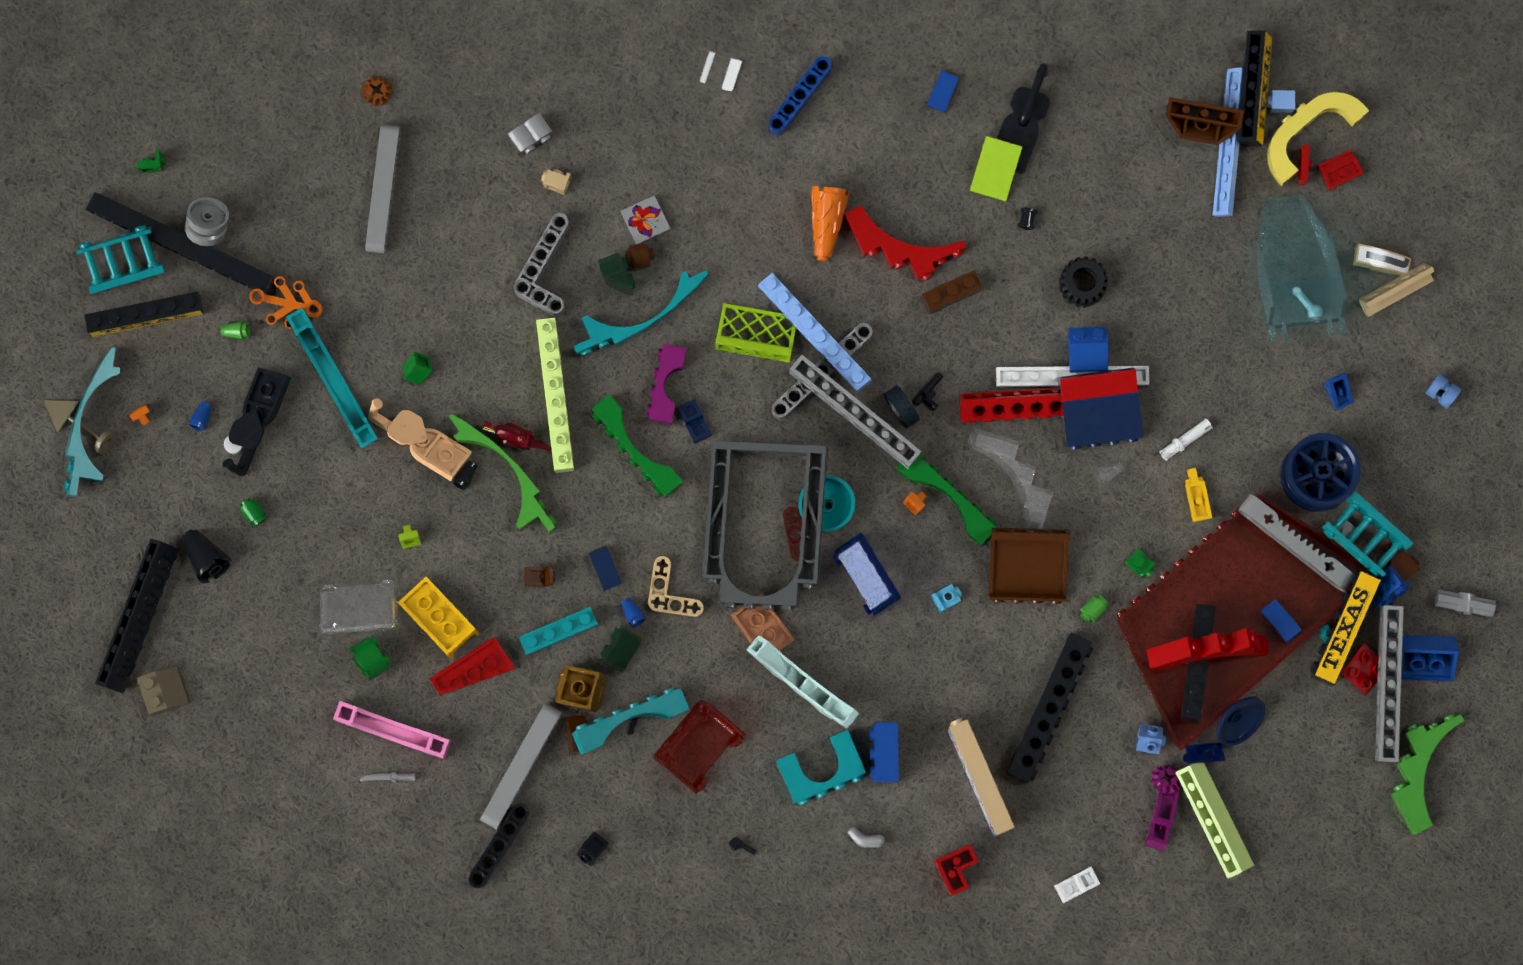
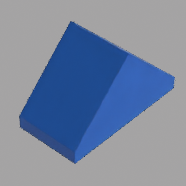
M1345 372L1328 379L1323 384L1336 411L1354 403Z

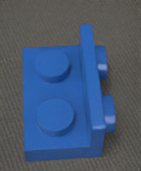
M1388 566L1384 570L1386 575L1381 578L1382 581L1372 601L1375 609H1380V606L1383 605L1392 606L1394 601L1407 592V588L1411 585L1409 581L1402 580L1393 566Z

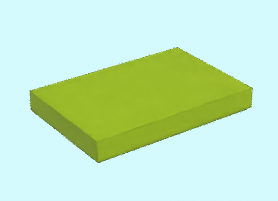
M986 136L970 191L1006 201L1023 146Z

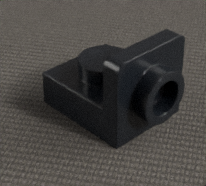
M594 831L579 848L577 856H579L583 863L592 866L609 842Z

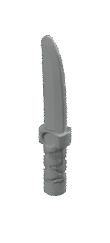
M397 772L371 774L360 778V781H416V773L397 774Z

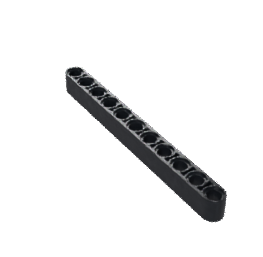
M94 192L86 207V210L92 214L96 213L97 216L109 222L113 221L114 224L126 230L130 229V232L135 231V228L141 225L151 226L152 232L147 234L149 241L160 246L164 245V248L177 254L181 253V256L194 262L197 261L198 264L210 270L214 269L215 272L227 278L231 277V280L244 286L248 285V288L252 290L260 289L263 293L272 295L276 287L274 284L275 277L211 246L198 245L192 242L187 235L99 193Z

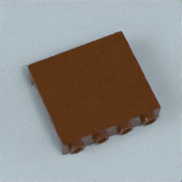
M991 527L989 599L998 603L1004 602V600H1012L1014 603L1031 601L1036 604L1043 603V601H1050L1052 604L1067 602L1069 530Z

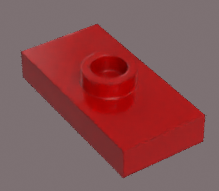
M1303 144L1299 149L1298 185L1302 186L1307 184L1308 171L1312 169V160H1309L1310 145Z

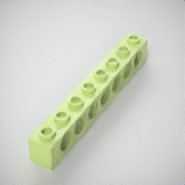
M555 318L536 320L554 471L555 473L574 471L557 324Z

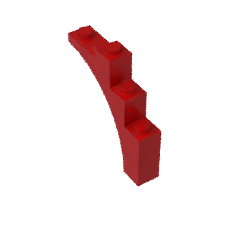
M861 205L844 213V219L863 257L867 255L869 258L873 257L881 249L890 269L894 267L896 270L900 269L908 261L917 281L922 279L924 282L933 277L932 274L936 270L934 265L939 267L947 262L946 259L952 256L954 259L958 258L966 250L963 240L939 247H919L901 242L879 229L868 217Z
M1245 628L1226 635L1214 633L1198 639L1186 637L1147 649L1146 651L1150 669L1162 670L1181 664L1219 657L1244 655L1263 657L1269 655V643L1265 636L1258 635L1255 630Z

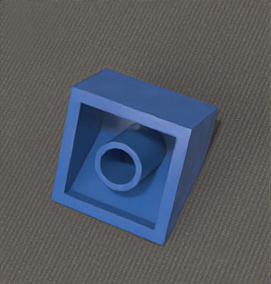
M1107 327L1068 328L1067 347L1070 372L1108 371Z

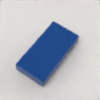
M941 70L927 106L945 113L959 77Z

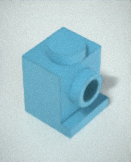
M950 584L932 594L931 598L939 612L942 613L960 603L962 593L957 586L953 587ZM945 594H951L952 599L946 600Z

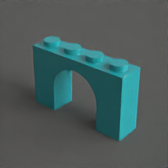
M848 730L829 738L837 755L839 766L835 776L826 782L819 783L809 780L803 774L794 753L776 760L794 805L798 803L799 806L809 803V798L815 795L817 798L823 797L828 794L827 790L829 789L839 790L845 787V783L850 780L855 783L864 779L863 775L866 774V771Z

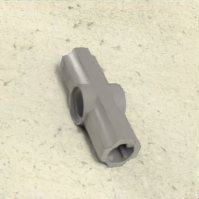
M1437 590L1435 606L1455 610L1457 613L1464 612L1463 614L1466 615L1476 614L1493 617L1496 601L1475 597L1474 594Z

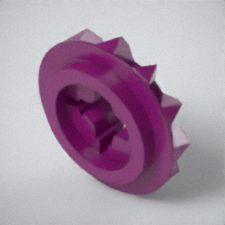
M1161 765L1155 768L1151 776L1154 788L1163 794L1176 793L1181 787L1176 774L1177 768L1174 769L1170 765ZM1165 775L1172 778L1170 783L1167 780H1162Z

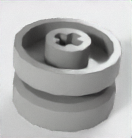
M203 197L192 201L188 206L185 224L187 237L192 242L201 246H214L222 242L226 237L229 219L227 207L215 198Z

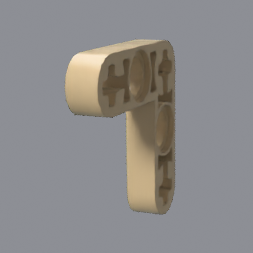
M665 556L657 557L653 565L648 599L650 609L660 613L699 617L704 610L701 601L667 595L671 562ZM661 560H665V564H668V567H664L663 574L667 573V577L662 575L655 576V572L660 573V566H657V563H661ZM657 579L665 581L663 589L655 588L654 582ZM659 598L660 602L665 603V599H669L667 603L668 610H664L665 605H659L658 608H654V604H651V602ZM674 600L682 604L681 609L678 611H673L670 607ZM684 601L688 602L687 606H693L694 603H697L701 609L697 610L695 614L691 609H686L687 613H684Z

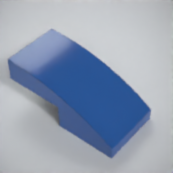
M1276 599L1260 611L1286 643L1302 632L1301 628Z

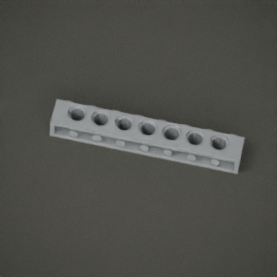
M801 355L790 368L789 373L907 469L921 455L922 451L805 356Z
M1380 606L1375 761L1399 762L1403 606Z

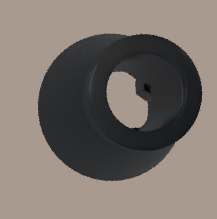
M468 460L454 477L452 483L462 490L470 487L478 466Z

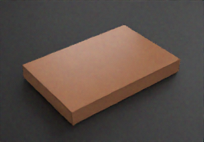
M742 606L730 615L750 644L759 635L769 641L777 650L781 651L795 641L774 610H764L763 606H756L755 609H745Z

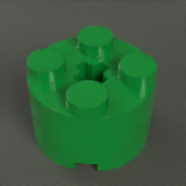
M367 636L349 648L348 652L349 654L354 653L353 661L364 676L368 674L367 680L371 681L389 669L390 660L385 653H380L378 650L379 644L376 639Z

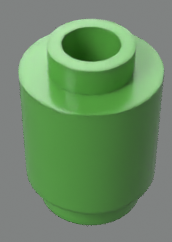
M1099 594L1096 597L1093 596L1080 609L1082 612L1081 617L1088 623L1090 621L1094 623L1107 610L1108 602Z

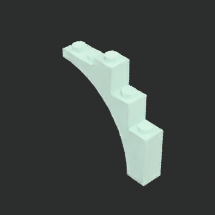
M758 635L748 647L747 651L774 676L784 681L798 695L810 702L823 715L833 719L845 728H848L859 714L855 709L812 679L769 641Z

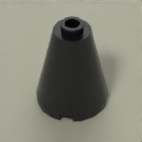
M189 530L183 535L182 543L199 582L209 583L208 579L213 576L217 579L229 569V561L232 562V559L198 530Z

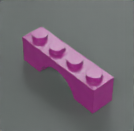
M664 344L663 349H659L657 360H660L659 368H655L654 378L657 379L656 385L651 387L650 397H653L652 405L648 404L646 415L649 416V421L672 425L676 406L666 396L664 385L672 373L683 370L687 352L686 348Z

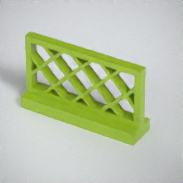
M723 303L715 349L790 363L796 327L793 325L788 330L783 328L780 323L784 320H789L783 313ZM726 309L734 310L738 316L729 321L725 315ZM747 313H752L756 319L748 324L743 316ZM769 316L773 318L775 323L766 327L762 319ZM741 319L745 327L737 331L732 323ZM759 322L764 330L755 334L751 326ZM778 325L783 333L774 337L769 330ZM727 326H730L734 332L731 336L721 335L722 330ZM746 329L753 335L748 340L740 336V333ZM767 332L772 340L768 343H763L758 337ZM786 336L790 341L789 347L780 346L777 340Z

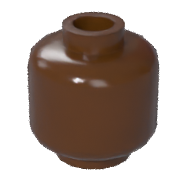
M646 243L630 245L628 250L625 251L627 265H631L633 269L649 267L651 260H654L653 249H649Z

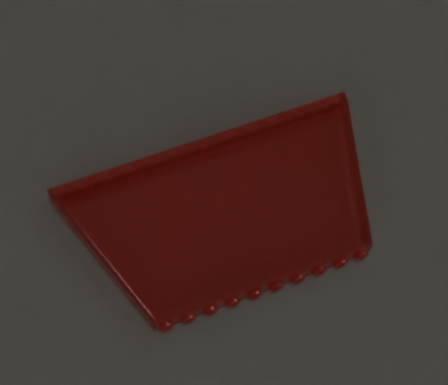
M1259 494L1257 496L1258 499L1276 512L1278 520H1283L1282 526L1289 525L1288 530L1294 529V535H1301L1300 540L1307 539L1306 545L1313 544L1312 549L1318 548V554L1325 553V558H1335L1352 573L1356 574L1360 570L1368 573V569L1339 543L1328 538ZM1238 509L1230 515L1232 519L1228 523L1224 520L1216 527L1218 531L1214 535L1209 533L1202 539L1203 545L1199 548L1194 546L1188 552L1190 556L1187 559L1183 560L1181 558L1173 565L1175 569L1171 573L1167 570L1159 577L1161 581L1157 585L1152 583L1145 590L1146 595L1142 598L1140 596L1136 597L1131 602L1132 607L1129 610L1124 608L1116 615L1118 617L1116 623L1173 743L1179 751L1184 749L1219 718L1230 705L1239 700L1334 616L1337 608L1341 609L1343 604L1341 598L1344 592L1336 589L1244 517ZM1264 516V518L1266 519L1265 523H1269V516ZM1329 563L1324 564L1326 566L1325 570H1330L1328 568ZM1351 584L1347 587L1345 591H1349ZM1275 599L1302 630L1288 643L1274 630V627L1260 612ZM1196 604L1216 606L1212 634L1221 633L1226 635L1248 628L1255 630L1258 635L1265 636L1269 643V655L1263 657L1244 655L1209 659L1202 716L1199 724L1180 721L1187 663L1162 670L1150 669L1146 651L1147 649L1182 638H1191Z

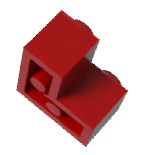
M971 844L934 861L950 897L969 888L961 870L978 863Z

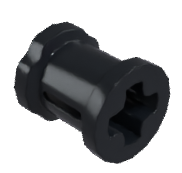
M1022 207L1020 210L1022 212L1021 220L1017 227L1025 230H1034L1033 222L1035 215H1037V210Z

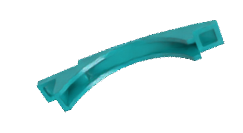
M707 270L690 278L686 271L681 273L678 289L668 306L656 317L642 324L615 327L597 322L588 316L582 317L590 339L574 346L577 356H587L597 347L600 349L610 345V341H613L615 347L646 332L674 312L708 278Z
M301 308L288 315L286 318L361 449L378 440L304 309Z
M114 347L109 349L96 369L83 394L72 423L65 453L66 458H72V461H69L67 466V472H70L69 480H66L64 485V491H67L66 496L68 497L77 496L79 479L93 482L103 481V474L91 463L84 450L80 434V423L84 406L93 391L103 382L120 374V368L113 367L116 350Z

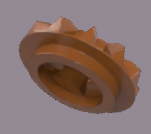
M371 76L370 79L365 81L362 87V94L369 104L380 106L390 100L392 86L386 78ZM371 86L376 88L381 86L382 94L376 93L373 95L374 90Z

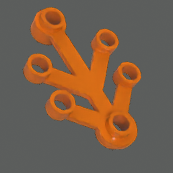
M277 276L274 279V284L281 290L286 299L264 294L260 289H253L249 293V299L254 304L267 302L284 306L275 313L266 315L265 320L269 325H274L278 319L294 309L299 310L303 308L308 318L311 319L318 318L323 311L321 303L317 300H311L304 289V283L300 280L293 283V289L299 292L304 303L295 300L282 276ZM279 278L284 281L280 286L276 284V280ZM296 283L302 284L300 290L295 289ZM259 293L260 299L255 300L253 294ZM311 306H316L317 310L316 312L311 313L309 311V308ZM274 316L275 321L272 323L268 322V317ZM286 318L285 321H284L285 327H286L287 329H292V327H288V326L286 325V322L288 321L287 318Z

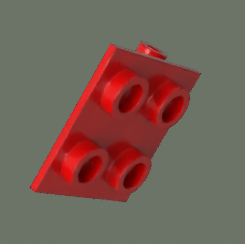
M1363 643L1361 646H1358L1356 653L1347 661L1340 676L1351 682L1366 696L1378 681V655Z

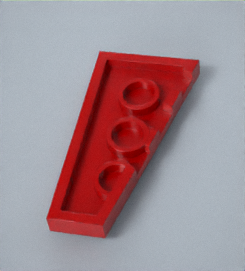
M494 636L431 677L430 681L441 696L515 670V667Z

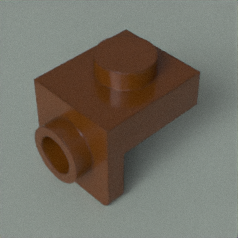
M553 566L524 567V586L548 587L553 585L555 581Z

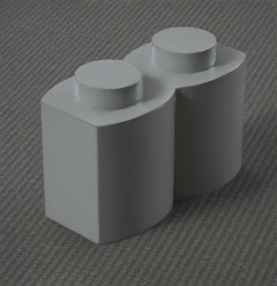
M540 113L508 133L521 155L532 153L536 149L535 146L537 144L547 143L553 134Z

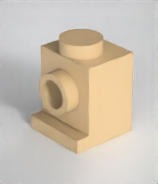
M553 169V171L544 170L541 178L543 187L565 195L571 181V174L567 173L565 176L562 171Z

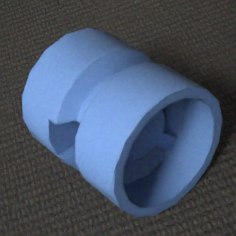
M1439 374L1425 394L1432 399L1437 398L1438 403L1447 409L1462 389L1454 383L1449 384V380L1442 374Z

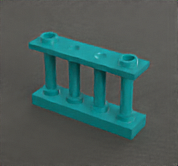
M141 225L132 232L94 243L86 241L79 244L80 247H77L76 250L77 255L84 253L93 278L91 280L92 283H89L88 286L90 294L165 272L163 262L158 263V261H155L147 234L152 232L151 226ZM140 237L148 261L146 267L139 268L136 265L129 239ZM119 242L122 244L130 268L128 269L129 272L122 274L118 271L110 245ZM103 248L111 272L109 278L103 279L100 277L92 250Z
M1355 491L1346 500L1349 503V507L1333 525L1327 522L1322 526V529L1328 538L1338 542L1366 567L1370 575L1381 579L1386 575L1382 568L1398 550L1405 552L1413 542ZM1355 511H1358L1363 515V520L1346 538L1338 530ZM1369 524H1373L1378 528V533L1361 551L1353 542ZM1384 537H1388L1392 541V546L1375 564L1367 556Z

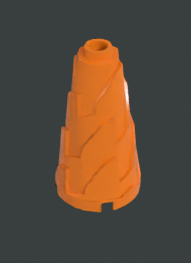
M812 186L814 256H817L819 261H828V258H832L850 191L825 186L823 189H819V186Z

